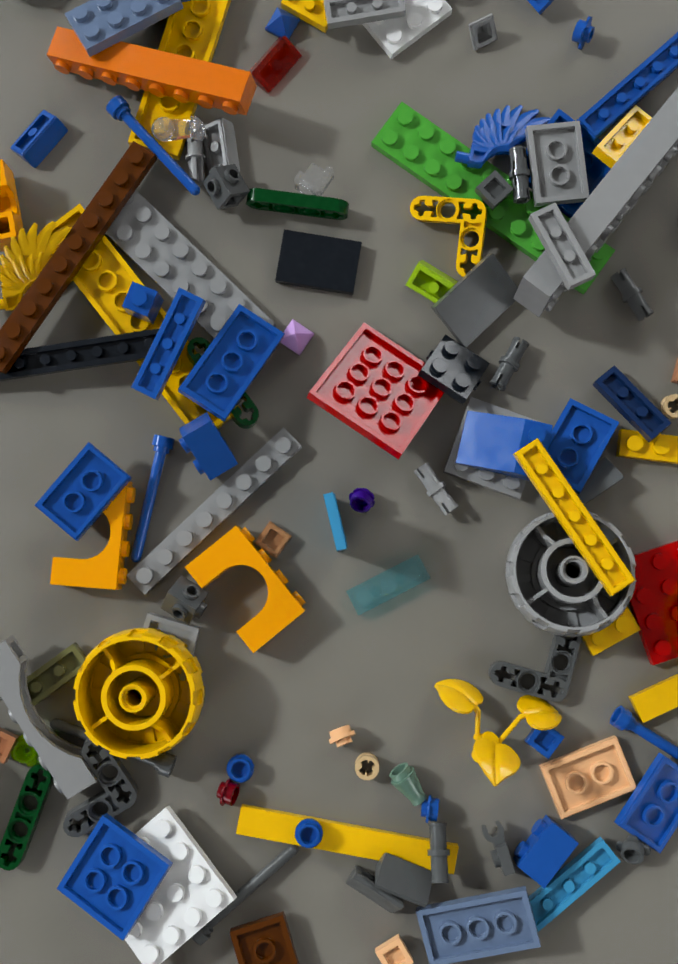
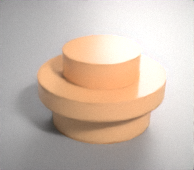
M350 725L339 727L329 732L331 737L329 743H336L337 748L353 742L351 737L356 735L354 730H351Z

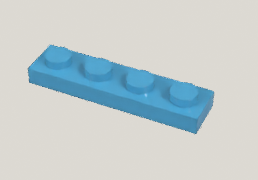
M598 837L558 871L545 889L541 886L529 896L538 932L621 862L601 837Z

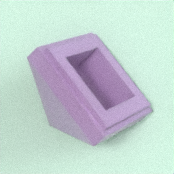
M292 319L283 332L285 335L280 343L300 356L314 336V333Z

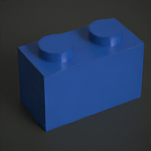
M208 412L179 428L182 435L179 442L186 453L192 452L196 459L193 460V463L200 475L206 473L211 481L238 464L234 454Z
M548 815L535 822L531 829L532 834L526 841L518 844L514 851L515 856L513 857L516 865L544 889L579 844L570 833Z

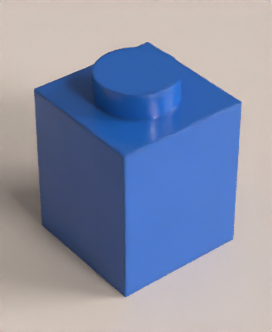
M132 281L122 307L129 315L154 324L164 300L158 291Z

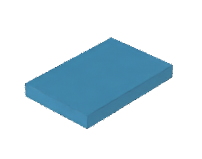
M335 493L323 494L337 552L346 550L348 546Z

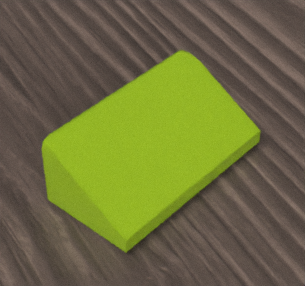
M421 260L416 265L406 286L436 303L458 281L426 261Z

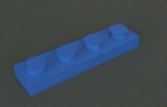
M179 287L131 388L155 400H159L206 303L204 299Z

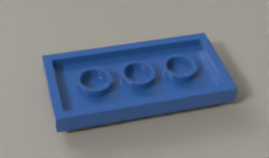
M239 304L180 385L178 392L225 422L277 348L285 333Z

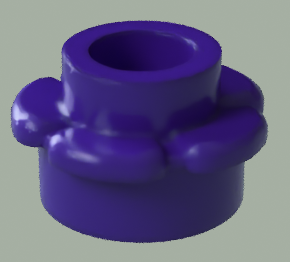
M356 488L349 495L350 506L357 512H368L375 504L374 494L366 488Z

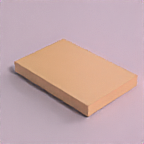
M615 735L539 765L561 820L632 792L637 787L618 738Z

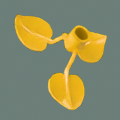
M445 679L434 685L443 703L452 711L461 714L475 712V734L473 739L476 741L473 745L471 756L480 765L494 787L506 778L514 775L520 767L521 762L517 753L508 745L502 744V742L521 720L526 719L532 728L544 731L557 727L562 720V715L550 703L538 697L525 695L517 701V708L521 714L515 718L499 738L490 731L481 734V710L478 707L484 700L481 692L474 685L459 679Z

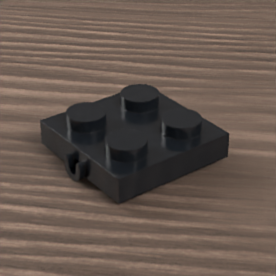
M445 334L436 349L431 350L427 356V362L420 370L418 376L463 405L472 390L475 391L481 383L480 378L490 363Z

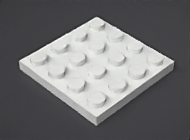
M170 805L165 807L135 834L173 862L137 923L125 939L142 964H161L237 898L234 891Z

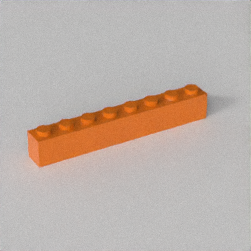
M58 26L47 52V56L54 64L55 69L63 74L74 73L87 80L95 78L112 86L119 84L133 91L144 90L157 97H172L181 103L189 101L197 103L206 109H212V107L221 109L230 115L238 113L247 116L257 87L250 71L122 41L89 57L74 30Z

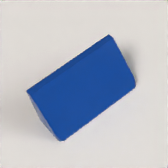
M43 110L10 149L29 165L36 168L65 136L68 129L56 116Z

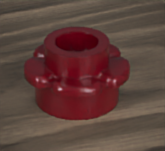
M231 778L226 782H221L218 787L217 798L220 799L221 806H224V804L233 806L238 798L240 784L233 782Z

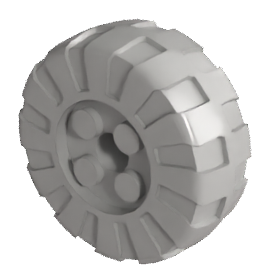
M552 512L534 519L519 532L510 547L506 559V583L515 607L531 624L543 631L558 636H585L608 627L624 612L635 590L636 579L615 595L609 596ZM589 512L635 578V557L631 547H628L623 539V534L611 522L607 523L597 517V514ZM567 564L573 565L578 571L577 578L567 576L565 572Z

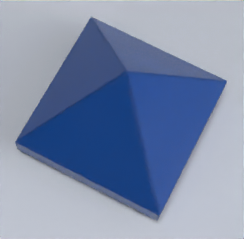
M277 7L265 27V31L288 42L300 22V18Z

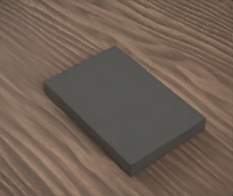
M488 253L431 308L459 344L468 347L516 301L513 298L518 287L494 254Z

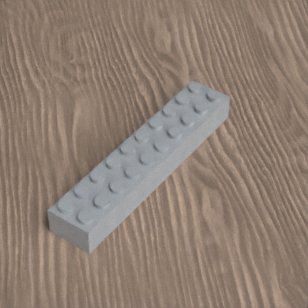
M678 87L567 222L589 262L594 253H598L605 244L607 237L615 232L623 221L624 216L629 214L635 207L640 196L648 191L656 176H659L664 171L672 156L675 157L678 153ZM546 250L523 276L513 298L537 317H540L545 310L550 312L559 301L558 298L561 294L567 291Z

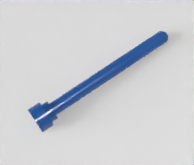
M121 95L113 97L108 102L106 111L114 119L124 121L192 195H198L200 187L131 114L129 103Z
M156 434L153 436V451L156 452L131 552V560L133 562H139L142 557L166 454H169L170 449L173 450L175 442L173 438Z
M622 705L615 709L610 718L612 726L619 730H631L678 760L677 746L635 721L632 712Z

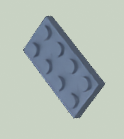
M90 0L65 13V16L89 57L178 12L183 9L181 0Z
M526 886L428 904L426 907L418 906L416 908L429 964H451L541 947Z

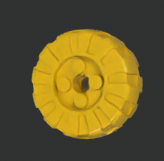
M140 627L115 633L93 648L77 672L73 689L76 690V699L73 702L76 718L78 721H81L86 730L85 735L96 746L100 745L110 751V755L123 759L140 757L141 760L159 756L178 745L190 733L198 721L205 698L201 665L197 657H193L187 650V644L173 634L169 635L161 632L160 629ZM163 655H172L170 658L163 657ZM182 669L186 674L185 681L180 680L178 675L181 674ZM134 690L140 692L142 699H139L138 695L134 693Z

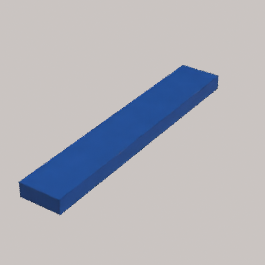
M678 32L576 120L580 121L581 133L591 143L597 140L678 68Z

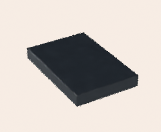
M284 229L275 282L353 295L362 242Z

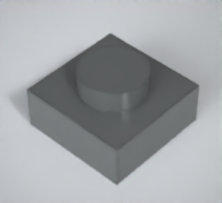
M496 170L475 188L476 194L492 210L513 191V187Z

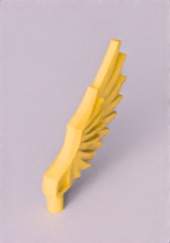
M51 221L37 235L38 224L33 223L27 235L24 228L20 229L18 242L15 236L11 237V250L8 246H4L5 256L3 254L0 255V280L2 282L3 299H0V310L5 309L8 311L16 308L52 257V252L71 231L69 226L60 228L52 233L56 223Z

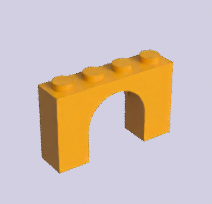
M129 481L103 512L109 521L111 530L108 544L104 550L88 559L53 557L51 585L118 590L122 589V584H126L128 570L124 568L125 557H128L130 553V541H127V534L133 525L130 504L134 503L136 495L135 487H132L133 482Z
M236 525L186 565L185 568L201 588H206L225 571L237 565L250 566L260 572L268 588L266 604L255 617L236 631L254 653L305 612L306 609L303 605L306 601L297 590L293 593L286 585L289 580L280 569L276 572L269 564L272 559L263 548L258 551L252 542L255 538L246 527L241 530Z

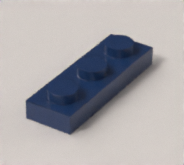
M615 365L594 382L593 386L649 443L671 424Z

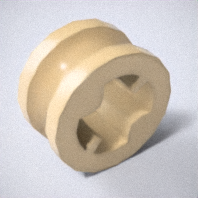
M678 394L669 395L662 399L660 410L665 417L671 419L678 418V410L672 413L670 412L672 408H668V403L675 400L678 402Z
M364 752L357 757L355 761L357 776L363 780H372L378 775L379 761L374 754ZM368 760V763L370 761L374 763L372 765V772L367 773V770L365 772L360 770L362 768V761Z

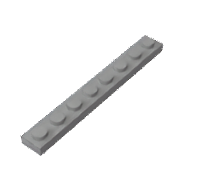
M283 427L126 576L144 595H147L302 448L301 444Z

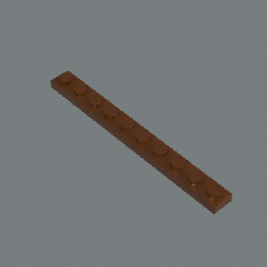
M134 141L132 142L71 231L0 329V372L5 375L8 373L157 161V157L153 152Z

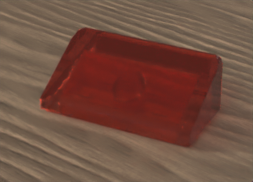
M284 35L273 43L249 71L253 76L255 84L269 94L302 55Z

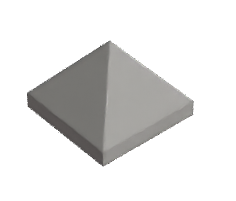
M492 13L468 24L473 50H477L497 40Z

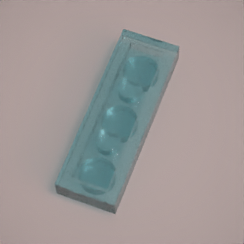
M417 554L346 592L359 616L431 578Z

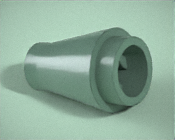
M406 762L397 765L389 774L392 779L391 784L413 806L420 805L427 796L422 789L414 767L409 766Z

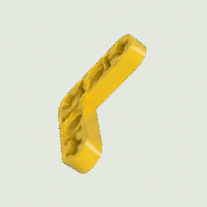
M418 196L414 198L410 205V212L418 221L460 225L456 270L458 274L464 277L466 270L461 266L467 263L468 255H462L463 250L468 252L478 251L477 256L471 255L472 264L476 265L482 260L487 221L486 206L478 199ZM422 202H425V205L429 208H435L434 203L438 202L436 206L437 217H433V211H424L423 216H420L416 208L421 207ZM448 203L454 204L456 207L455 214L450 218L443 217L441 214L442 207ZM460 204H464V210H473L474 206L477 205L478 209L482 211L481 214L476 216V219H472V216L466 213H462L463 219H459L461 214ZM469 232H475L479 236L478 243L473 247L466 246L464 243V238Z

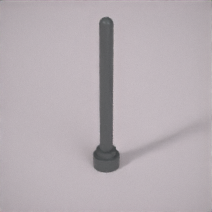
M57 718L50 722V727L54 730L84 741L88 738L85 735L86 730L82 727ZM167 752L165 755L161 754L143 760L140 757H130L154 766V770H157L159 775L168 778L177 760V756Z
M290 844L235 892L237 898L194 934L192 939L198 945H203L211 937L210 934L213 932V927L298 853V845Z

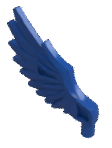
M506 105L502 113H500V109H496L493 117L488 113L485 119H480L479 125H476L474 128L470 152L457 151L455 162L467 164V167L482 168L488 159L496 155H510V148L526 141L525 129L527 126L547 124L550 118H535L539 113L538 109L519 115L523 108L522 105H519L511 112L509 105Z

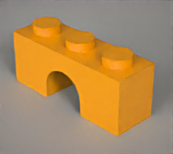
M0 159V251L3 252L4 246H8L11 250L12 236H15L18 242L19 231L23 228L13 171L3 159Z

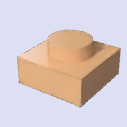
M399 933L375 948V953L382 964L414 963L413 957Z

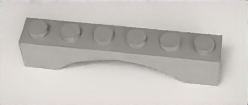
M11 635L0 642V700H3L8 707V714L15 724H19L23 730L26 743L36 750L41 766L45 770H49L54 778V785L58 792L63 793L68 800L96 783L97 778L84 760L82 748L60 738L38 715L35 707L32 705L27 687L26 670L28 657L14 635Z

